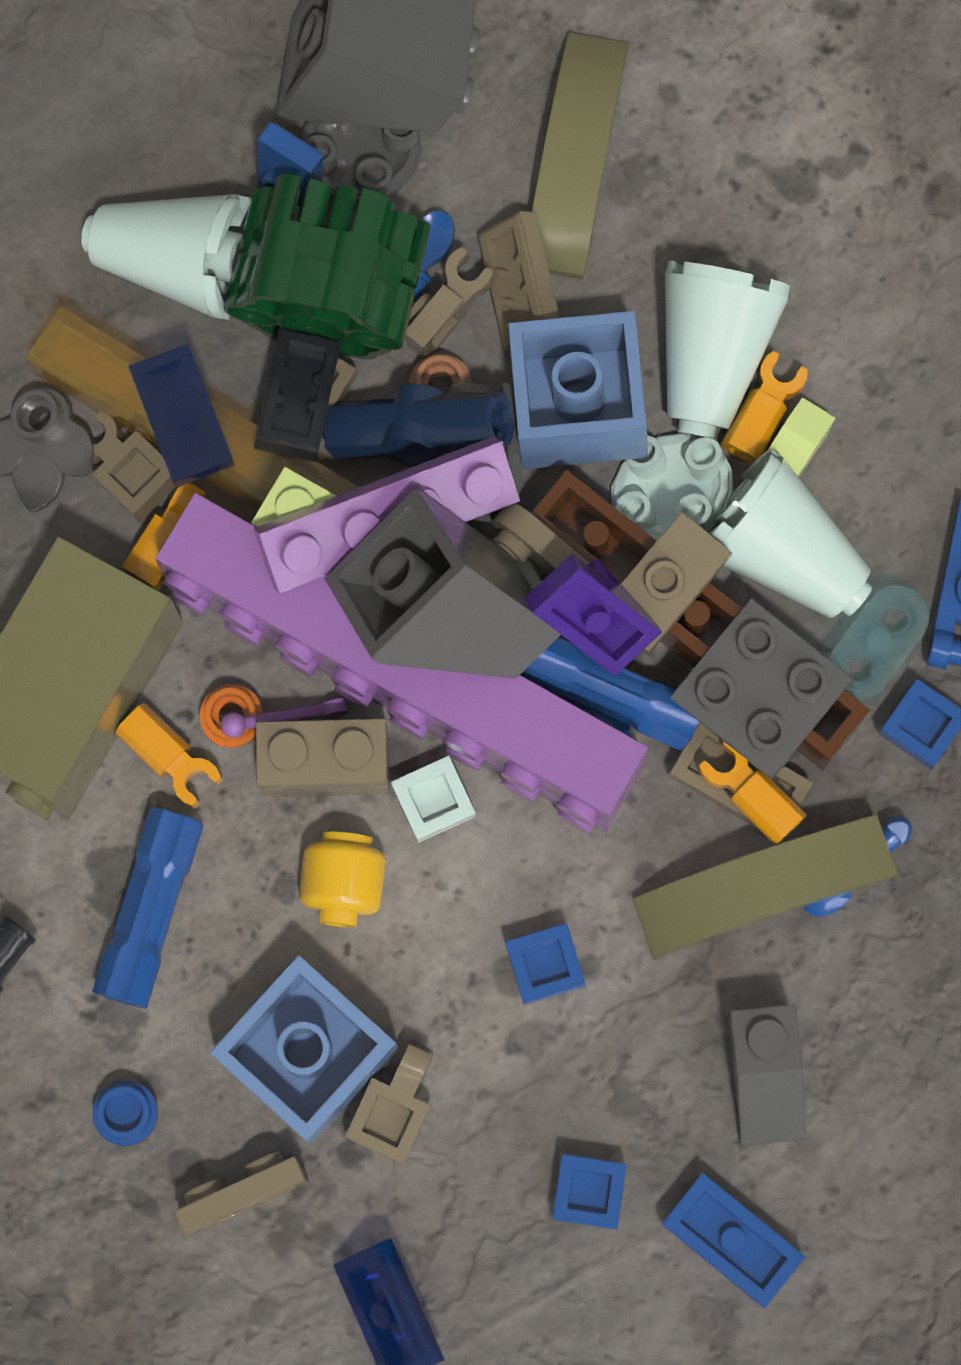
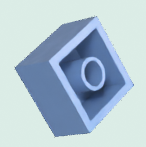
M635 311L508 323L522 469L648 458L647 423Z
M298 955L210 1054L306 1142L313 1145L399 1048L394 1040Z

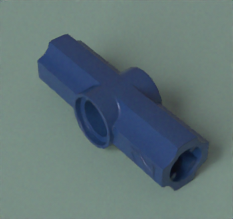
M411 383L398 388L395 398L339 401L334 407H328L323 432L325 449L335 459L388 456L400 464L414 467L438 458L439 453H451L493 436L502 441L503 445H510L515 424L512 419L511 402L502 392L446 395L443 391L432 386Z

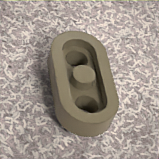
M516 503L504 507L492 521V524L499 532L494 538V542L499 548L512 556L520 564H524L529 559L547 576L571 554H574L586 565L589 564L540 520Z

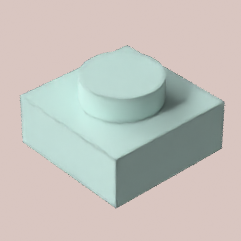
M450 756L391 782V786L418 843L476 817L475 810Z

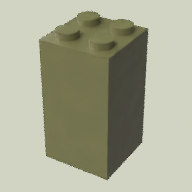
M60 537L56 539L0 634V782L8 786L5 793L15 799L14 802L46 821H48L53 811L68 820L70 819L117 738L115 735L116 729L133 711L183 625L171 598Z

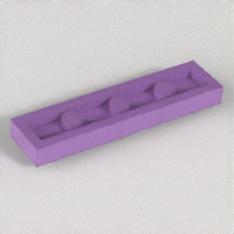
M495 436L254 527L253 529L273 588L280 594L327 576L415 488H418L463 522L519 502L520 499L502 441Z

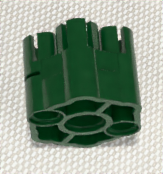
M279 175L276 179L275 187H261L260 190L255 188L224 311L277 341L279 328L341 341L339 354L352 358L376 359L378 355H384L392 350L401 349L405 339L415 297L414 289L417 288L431 225L427 221H418L416 228L418 217L404 211L395 210L396 205L393 201L388 200V196L367 188L362 190L355 223L351 231H349V225L358 192L355 187L338 186L336 188L327 225H324L332 192L330 185L310 178L307 182L302 207L297 206L301 176Z

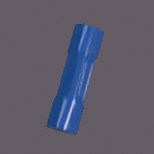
M561 636L520 674V676L554 695H562L632 726L639 733L680 751L692 740L694 731L699 721L670 699L677 688L657 679H648L626 668H623L614 676L569 640Z
M149 808L136 850V864L112 940L106 946L92 990L96 995L134 1007L147 1009L161 965L160 954L184 877L190 871L204 826L201 824L202 822L164 809Z

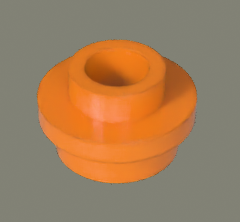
M236 684L222 685L211 691L204 699L199 715L201 727L205 735L218 746L224 748L243 747L256 738V728L246 729L241 736L236 738L228 737L221 730V714L229 707L240 708L244 712V717L264 714L262 705L258 697L248 688Z

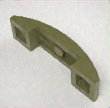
M568 33L532 212L536 213L550 274L584 280L614 116L619 101L629 43Z
M876 814L728 861L633 898L652 957L656 960L714 940L719 935L834 896L840 897L899 876Z

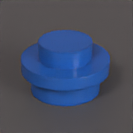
M117 1081L108 1085L99 1093L93 1106V1122L98 1133L108 1142L119 1146H132L144 1141L153 1132L158 1120V1106L153 1094L146 1087L134 1081Z

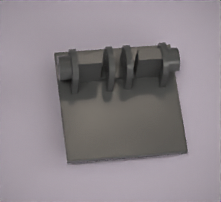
M751 598L676 689L670 699L772 780L778 771L793 757L800 744L848 687L853 678Z

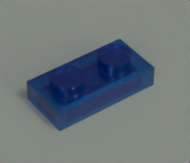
M188 343L128 366L175 488L235 466Z
M392 1238L372 1245L333 1265L376 1365H435L445 1360Z

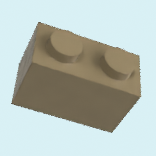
M386 719L256 722L257 787L262 797L390 794L389 731Z

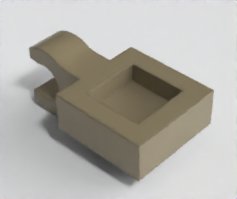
M463 247L451 253L446 261L445 274L447 286L443 284L433 297L425 293L412 306L405 339L408 347L422 358L432 355L437 351L466 316L468 306L477 297L485 294L493 283L494 274L488 267L481 272L477 279L472 281L464 280L458 275L460 268L469 258L468 251Z
M409 1044L390 1085L372 1077L345 1138L404 1165L432 1106L414 1096L434 1055Z

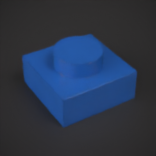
M916 679L879 732V735L932 770L961 729V708L919 679Z
M567 923L505 942L524 1006L586 987Z
M562 1154L552 1220L617 1230L627 1164Z

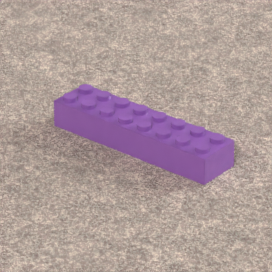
M196 493L193 495L155 559L165 578L163 584L172 590L169 596L173 600L199 615H203L208 607L227 621L224 627L229 632L254 646L258 645L261 638L270 642L282 652L279 656L280 660L304 675L312 677L317 669L330 676L337 683L334 690L353 703L367 708L371 700L376 702L392 714L389 721L406 733L418 739H423L426 732L438 737L447 745L445 753L459 763L476 771L484 763L498 771L503 776L500 784L519 797L530 802H534L537 795L544 797L557 805L559 810L556 815L572 827L590 834L595 826L607 833L644 768L648 751L647 746L520 675L515 679L379 664L368 654L324 578L326 576L279 594L271 583L253 529L255 526Z

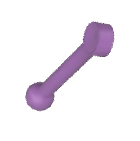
M338 698L326 701L320 705L246 717L232 712L222 718L221 730L226 736L236 738L241 736L246 729L256 728V722L301 721L319 717L332 719L348 713L345 699Z

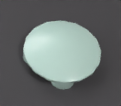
M685 433L663 435L656 438L647 435L648 458L627 459L619 466L611 486L612 506L656 541L681 512L685 513L708 532L719 521L716 519L718 513L721 510L725 511L733 494V471L719 443L712 438Z

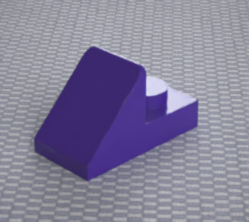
M571 554L525 597L533 614L614 676L662 633L659 626L612 573L596 559L586 565L574 554Z

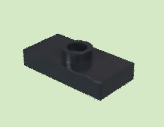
M279 328L254 449L316 462L341 341Z

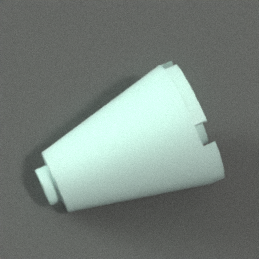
M238 194L104 204L97 209L94 215H90L86 219L82 230V247L85 252H88L91 263L100 269L215 319L230 320V315L224 311L237 255L240 253L239 246L251 198Z
M668 261L665 273L667 417L679 420L677 432L714 439L716 427L722 429L730 428L788 302L790 285L771 279L770 285L754 283V274L692 262H684L682 266L675 261Z
M769 449L741 475L744 481L731 495L727 509L725 511L721 510L716 516V519L719 521L708 531L711 536L732 552V557L723 567L829 618L835 617L841 611L850 616L863 604L872 590V586L866 582L871 569L786 460L772 449Z

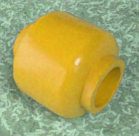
M322 832L321 841L309 844L305 848L299 899L306 908L319 912V924L342 928H356L358 916H369L380 910L386 858L380 850L372 847V837L347 832Z

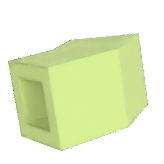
M802 397L769 449L782 456L800 478L825 440L836 418Z

